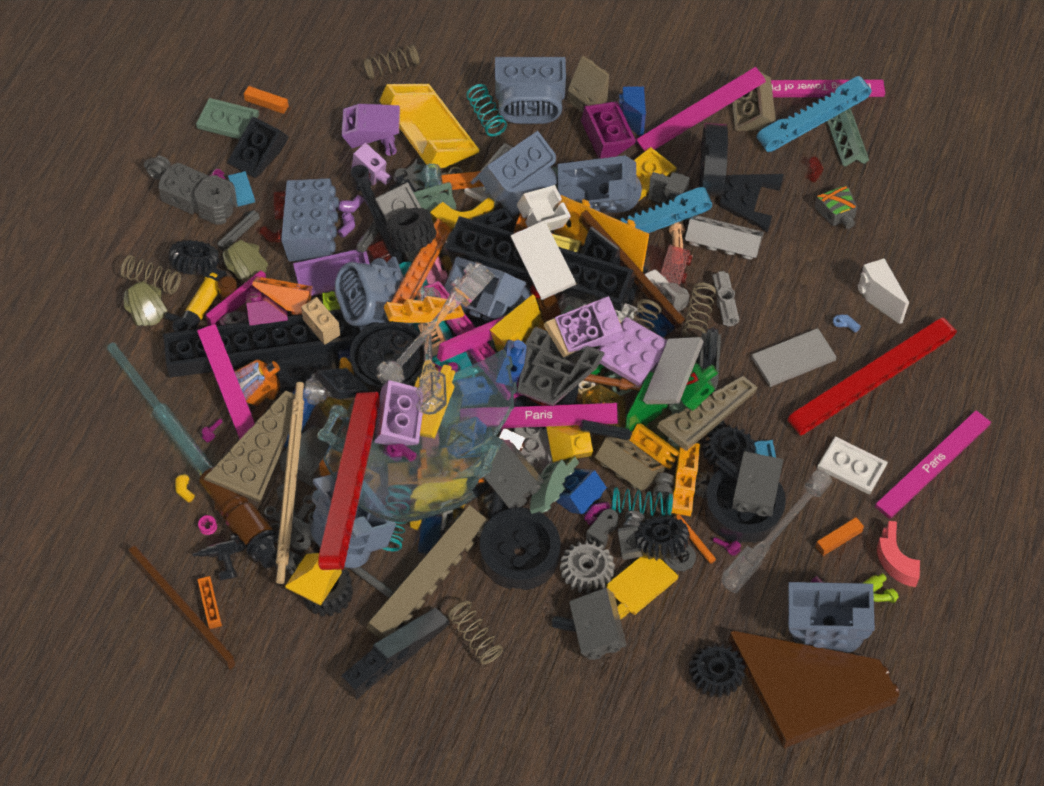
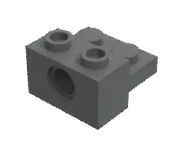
M653 172L650 178L648 199L669 205V200L674 202L676 196L688 192L690 177L672 172L671 177H667Z

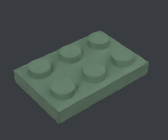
M209 98L196 126L197 129L240 139L252 116L258 118L259 111Z

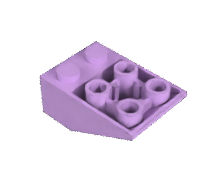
M609 296L555 317L569 352L582 350L587 346L595 347L608 344L624 337L623 329Z

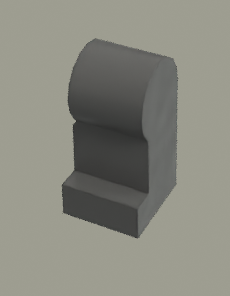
M612 509L604 510L587 531L586 540L591 544L595 541L597 547L602 544L605 548L608 540L607 535L617 527V512Z

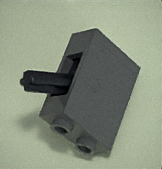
M502 439L475 465L495 490L488 513L490 518L502 511L504 502L509 508L522 507L527 502L526 498L530 494L534 495L541 489L540 485L544 482L542 477L510 439Z

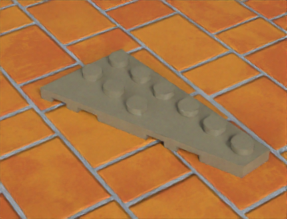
M285 391L270 409L261 416L257 423L233 446L229 453L219 461L215 468L205 476L204 480L260 503L289 435L292 401L295 399V394Z

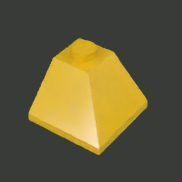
M579 425L546 426L553 462L564 461L572 457L578 459L592 455L593 449L590 433L581 431Z
M319 553L306 554L285 585V588L321 606L342 574V570H321L318 563Z

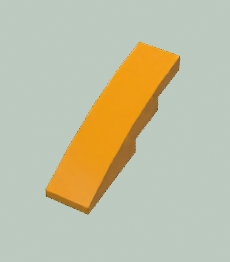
M426 296L423 301L406 299L404 304L386 302L383 307L388 320L393 322L425 323L461 318L465 315L459 301Z
M699 443L694 444L687 451L679 446L672 513L691 516L696 475L698 472Z

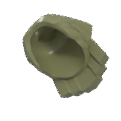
M242 240L235 242L223 252L225 267L236 274L241 284L247 282L259 271L265 273L269 265L259 254V245L246 243Z
M144 281L133 285L124 294V308L132 314L136 326L155 325L165 316L164 314L168 311L161 300L162 290Z

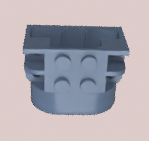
M495 57V96L499 100V113L503 119L515 124H546L556 120L561 115L562 100L565 97L566 88L565 57Z
M536 131L487 165L471 183L473 185L480 180L486 188L483 192L484 195L490 193L496 201H499L504 208H507L511 217H514L520 213L517 203L523 194L558 185V176L551 168L556 161V155L541 134Z
M627 156L558 164L559 194L579 203H582V200L585 199L589 201L590 208L601 213L628 211L640 199L642 187L636 175V162Z
M392 257L387 263L384 259L377 258L371 264L348 262L341 267L335 279V295L343 317L350 325L359 326L362 331L364 328L377 322L379 324L390 322L383 307L386 302H391L404 278L396 257Z
M456 257L444 286L454 300L459 301L463 312L468 313L469 311L471 316L479 319L483 316L482 319L488 322L508 315L532 295L530 289L526 286V282L505 272Z
M338 473L313 479V484L318 490L314 491L312 495L316 508L311 524V534L320 548ZM364 482L352 529L345 568L360 567L368 561L372 551L386 548L396 526V523Z
M789 582L788 628L794 641L799 644L845 653L859 648L864 639L870 637L872 631H875L873 584Z

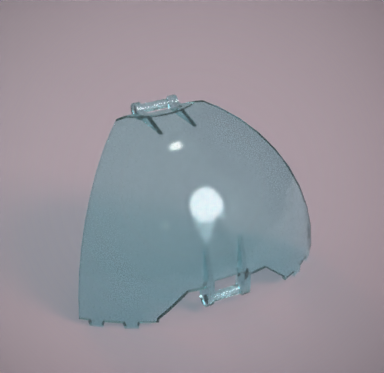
M501 350L472 366L455 372L452 381L455 387L435 439L420 436L417 445L407 446L416 453V458L413 461H409L405 457H390L386 452L387 445L374 442V429L358 502L359 507L375 517L404 523L443 514L468 503L476 497L473 488L477 485L479 479L490 474L495 455L503 444V440L496 437V435L508 419L512 409H514V394L517 392L516 382H512L510 370L513 366L511 356L507 357L505 350ZM354 401L351 403L348 411L342 406L333 405L324 428L317 435L319 440L330 444L323 461L335 481L338 475ZM337 418H340L343 424L337 435H335L331 430Z

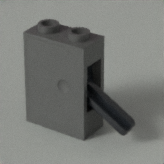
M711 327L707 329V333H702L701 335L704 342L696 362L703 369L712 364L718 371V374L710 379L715 387L713 392H715L719 377L721 334H718V329Z
M744 451L739 469L725 457H719L715 463L716 466L737 482L732 509H737L740 512L756 513L759 516L772 517L783 459Z
M607 587L569 601L573 619L558 616L552 619L553 628L577 632L581 654L589 660L599 659L606 653H615L627 646L615 596Z

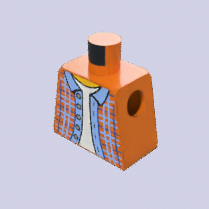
M255 360L235 371L247 403L258 406L277 387L274 374L280 370V367L275 361L267 364L260 360Z

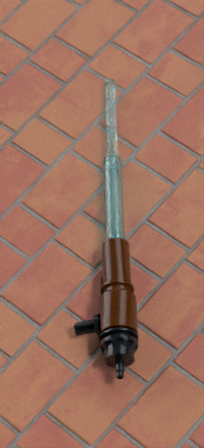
M115 343L109 344L107 347L108 351L154 409L152 414L200 476V484L215 502V508L226 519V525L233 533L230 535L232 540L239 539L242 546L241 550L244 551L246 549L247 554L254 561L260 562L264 568L274 566L277 569L276 557L279 537L276 532L273 531L255 505L248 502L246 497L204 480L205 476L215 466L168 405L160 403Z

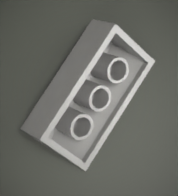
M696 215L690 218L685 240L689 241L690 245L699 246L702 244L706 245V248L717 251L718 248L724 250L726 254L735 255V253L742 254L743 258L753 259V257L756 258L764 232Z

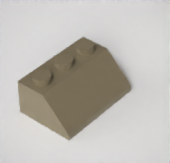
M762 72L760 73L764 76L766 82L732 102L735 130L737 131L762 130L776 122L771 78Z
M606 438L595 456L602 466L615 471L616 476L626 479L634 489L641 491L649 488L655 482L656 475L666 470L665 466L631 441L619 438Z

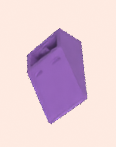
M357 104L343 109V138L351 148H355L364 143H371L399 134L400 106Z

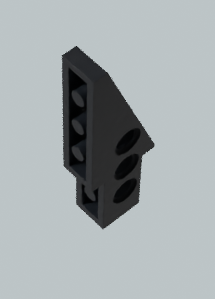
M435 607L372 645L373 649L341 675L343 686L357 700L385 675H391L450 625V621Z

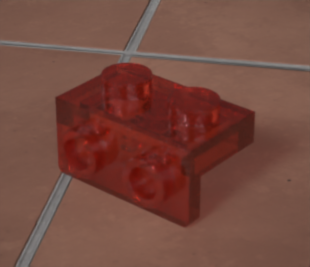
M669 245L661 270V275L669 283H677L679 286L681 283L685 284L688 273L684 271L686 265L690 266L693 255H690V250Z

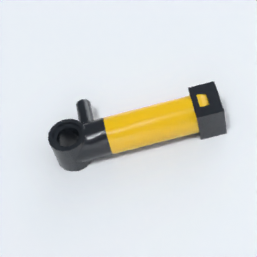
M214 267L213 270L208 269L206 275H203L204 281L181 317L169 312L165 314V319L174 322V332L195 330L219 292L218 281L222 277L227 276L225 271Z

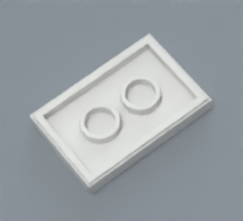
M835 436L818 464L817 469L870 495L888 462Z

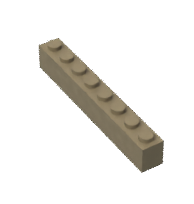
M469 505L371 619L366 628L382 640L397 631L402 623L406 625L413 617L411 615L413 610H419L425 603L424 597L427 594L431 596L437 589L436 583L440 579L444 581L449 575L450 571L448 569L451 565L456 566L463 558L461 556L464 550L468 552L475 544L473 539L476 536L480 538L488 520Z

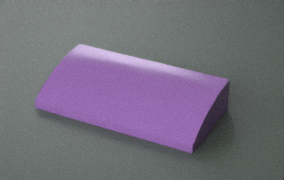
M352 250L293 263L297 283L313 286L311 296L335 291L336 276L341 267L346 263H370L366 251L362 253L361 251Z

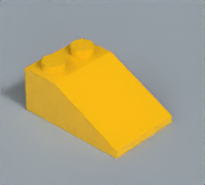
M533 294L490 329L495 347L500 354L508 340H520L526 344L533 329L538 327L542 317Z

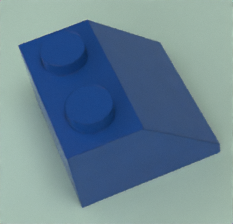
M623 87L622 94H619V106L630 129L641 137L644 135L646 117L644 87Z
M574 468V472L565 478V482L562 484L565 490L559 495L560 498L556 502L570 513L583 514L589 510V506L595 500L602 496L607 487L595 470Z

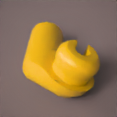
M186 474L178 475L175 479V491L189 503L195 496L187 489L190 479Z

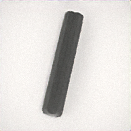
M255 210L251 211L217 242L218 248L222 251L226 250L259 220V214Z
M375 221L371 223L357 243L356 250L358 252L364 253L378 234L379 230Z

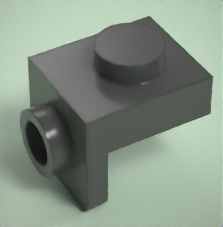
M637 526L618 529L623 560L643 557L635 541L636 534L638 533Z

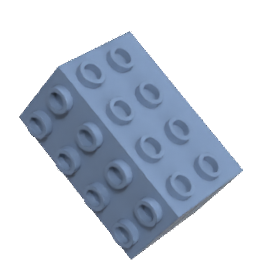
M330 179L287 181L281 240L288 261H307L330 256L335 252L336 245L333 240L337 236L335 222H338L336 208L339 207V199L335 197L336 189L335 186H332Z

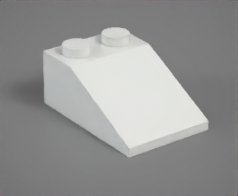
M885 259L865 264L858 284L860 294H863L866 301L898 324L903 323L909 301Z

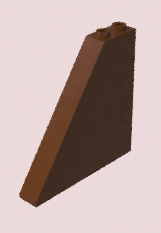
M738 631L730 633L729 643L734 652L738 651L737 658L743 659L742 665H745L744 672L783 748L896 704L898 700L899 689L895 683H892L889 671L885 665H882L880 659L816 648L814 646Z

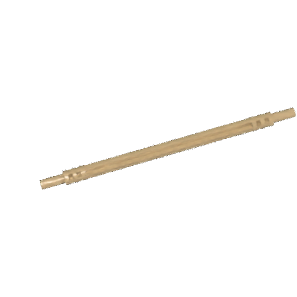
M302 382L296 383L295 399L292 401L276 564L278 565L276 583L278 584L284 583L286 565H288L304 410V383Z

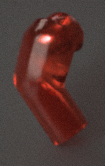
M813 156L809 159V166L812 170L809 180L816 182L824 169L820 160Z
M266 226L260 229V234L269 242H282V229L277 230V233H273Z

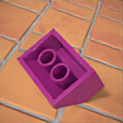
M617 101L585 106L581 122L598 159L616 157L635 144L634 135Z
M256 287L246 292L249 325L288 320L287 310Z

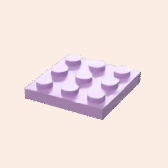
M626 317L620 323L624 337L601 345L598 350L605 352L600 364L641 387L649 372H653L657 368L667 340Z

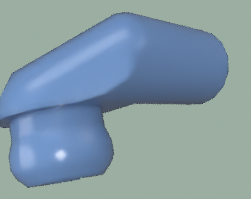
M837 315L833 318L834 326L848 327L854 333L861 327L848 315Z

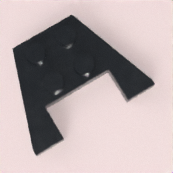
M784 174L728 175L719 207L737 217L741 216L749 220L748 223L756 224L764 232H768L772 215L755 212V207L761 187L780 191Z

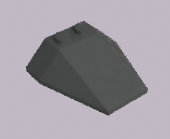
M535 327L526 341L525 363L520 374L518 393L554 406L598 367L605 352L587 346L583 353L577 351L562 357L548 332Z

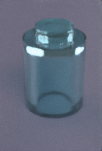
M428 164L423 167L425 189L443 184L439 165Z

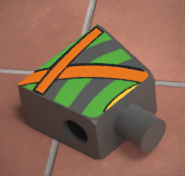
M848 185L817 196L815 208L832 226L843 223L846 229L854 226L855 221L853 218L856 215L857 205Z

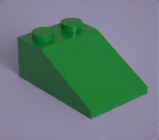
M649 372L627 415L625 428L630 429L632 432L637 424L641 423L646 426L659 417L664 408L667 409L669 407V404H646L643 401L654 375L652 372Z

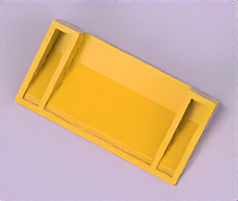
M386 84L380 98V103L382 105L400 106L399 128L429 169L445 168L479 153V148L429 84Z

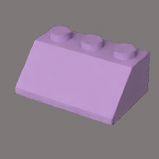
M391 380L386 382L380 393V407L374 435L375 443L387 446L390 444H404L408 446L419 443L425 389Z

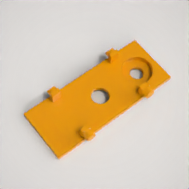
M560 195L562 198L560 203L564 202L571 216L569 219L572 225L568 227L565 224L561 228L554 229L555 234L581 241V246H583L588 231L579 222L581 213L587 210L643 272L649 233L635 228L636 224H634L635 221L628 219L627 223H624L590 208L589 201L585 199L582 200V203Z

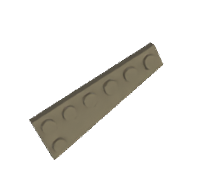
M742 376L724 386V388L713 392L694 411L686 407L684 411L678 414L675 413L660 421L657 428L687 451L750 398L758 387Z

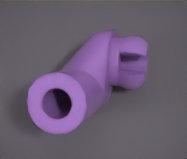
M357 195L352 201H339L337 209L342 212L353 213L364 202V199Z
M350 212L342 214L344 226L337 231L341 238H344L355 228V219Z

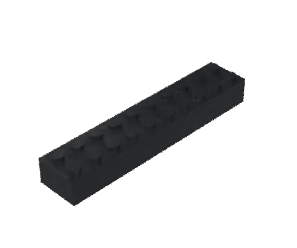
M461 216L458 217L445 248L449 258L456 259V257L505 272L519 280L533 284L511 239V235L515 233ZM558 247L576 282V285L560 293L592 303L609 296L614 310L622 312L635 280L634 270Z
M341 309L329 311L339 322L340 336L325 345L305 323L302 315L288 316L287 321L249 325V322L216 326L233 369L242 368L255 360L270 364L272 361L277 363V359L333 351L334 355L349 353L352 343L357 336L356 326L350 325L344 319ZM200 329L163 334L166 366L170 378L213 372L197 331Z

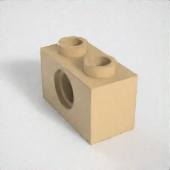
M317 297L301 306L303 320L324 345L340 336L339 322Z

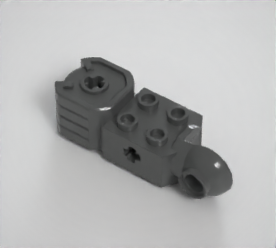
M158 155L156 158H149L144 162V167L149 175L154 179L160 180L159 191L161 201L192 215L194 212L198 213L200 218L216 225L226 223V218L228 219L233 213V205L235 208L238 207L234 184L216 175L208 176L181 163L171 165L169 160L161 155Z

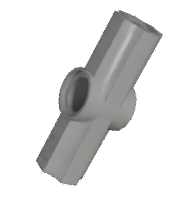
M724 271L717 272L712 276L714 288L717 291V307L720 309L723 325H727V327L734 326L736 323H739L734 299L735 292L731 287L729 274Z

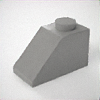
M664 283L662 285L661 293L678 312L688 305L689 294L685 288H681L677 283Z

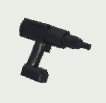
M239 539L209 545L196 553H192L193 557L218 556L219 561L223 560L226 571L220 572L218 575L219 581L237 577V572L233 567L229 554L240 552L242 546Z

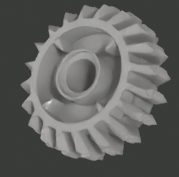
M587 540L584 545L578 541L577 547L571 544L570 550L564 552L560 564L561 576L565 578L566 584L571 583L572 590L578 587L579 593L586 589L588 594L590 589H593L595 592L598 591V587L604 589L605 583L608 584L611 581V577L614 575L613 569L615 564L613 563V557L609 556V550H603L604 546L602 544L597 547L595 541L592 545ZM589 565L591 566V568L586 569L583 566Z

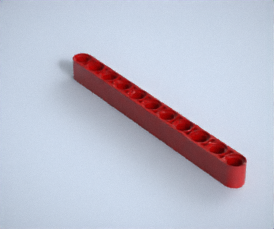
M944 317L938 319L793 412L787 419V422L800 436L806 434L948 342L955 336L957 330Z
M378 392L357 393L319 552L318 563L321 570H343L345 566L380 407Z

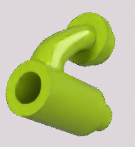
M883 573L878 576L873 575L861 583L873 584L874 602L890 601L895 603L899 598L893 588L885 590L884 594H874L875 591L883 586L882 583L887 580Z

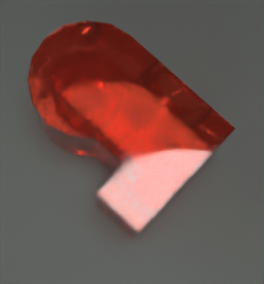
M286 191L274 192L275 220H280L284 217L285 198L279 197H285Z
M383 240L368 247L374 259L382 258L386 263L391 259Z

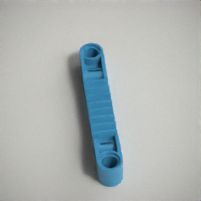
M857 76L836 88L835 93L831 92V97L825 96V101L819 99V104L812 103V108L806 106L807 111L801 109L800 115L794 113V118L789 116L788 119H780L763 128L758 133L757 139L767 152H772L862 102L870 96L872 90L862 77Z
M699 187L676 196L674 202L669 200V205L662 203L661 208L656 205L655 210L649 208L648 213L643 210L642 215L635 213V218L629 215L628 219L635 221V228L650 233L704 213L712 207V202L706 189ZM621 218L622 222L627 223L624 218Z

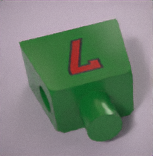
M695 363L681 400L692 411L715 390L710 379L716 376L718 371L712 364L703 369Z

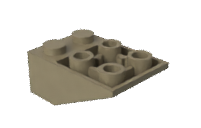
M582 56L568 88L567 102L582 113L585 106L607 103L609 74L604 69L595 65L592 60Z

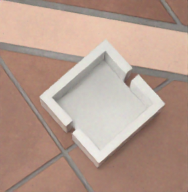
M555 185L525 193L517 203L523 219L527 218L525 221L527 227L545 220L551 231L563 227L571 217L564 202L560 203L562 198Z

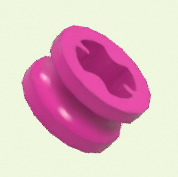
M210 515L203 516L198 521L202 534L211 535L217 530V523ZM206 522H210L211 524L209 529H206L205 526H203L206 525Z

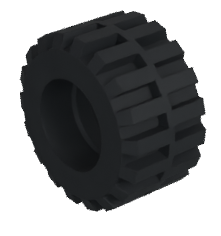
M417 207L402 210L393 215L386 223V229L393 248L401 252H411L424 248L437 235L431 214L424 208Z
M343 568L342 574L335 583L338 587L327 595L321 606L302 597L307 609H312V613L316 615L319 612L320 616H325V614L334 616V612L339 614L342 612L341 608L346 609L353 595L351 576H349L348 570Z

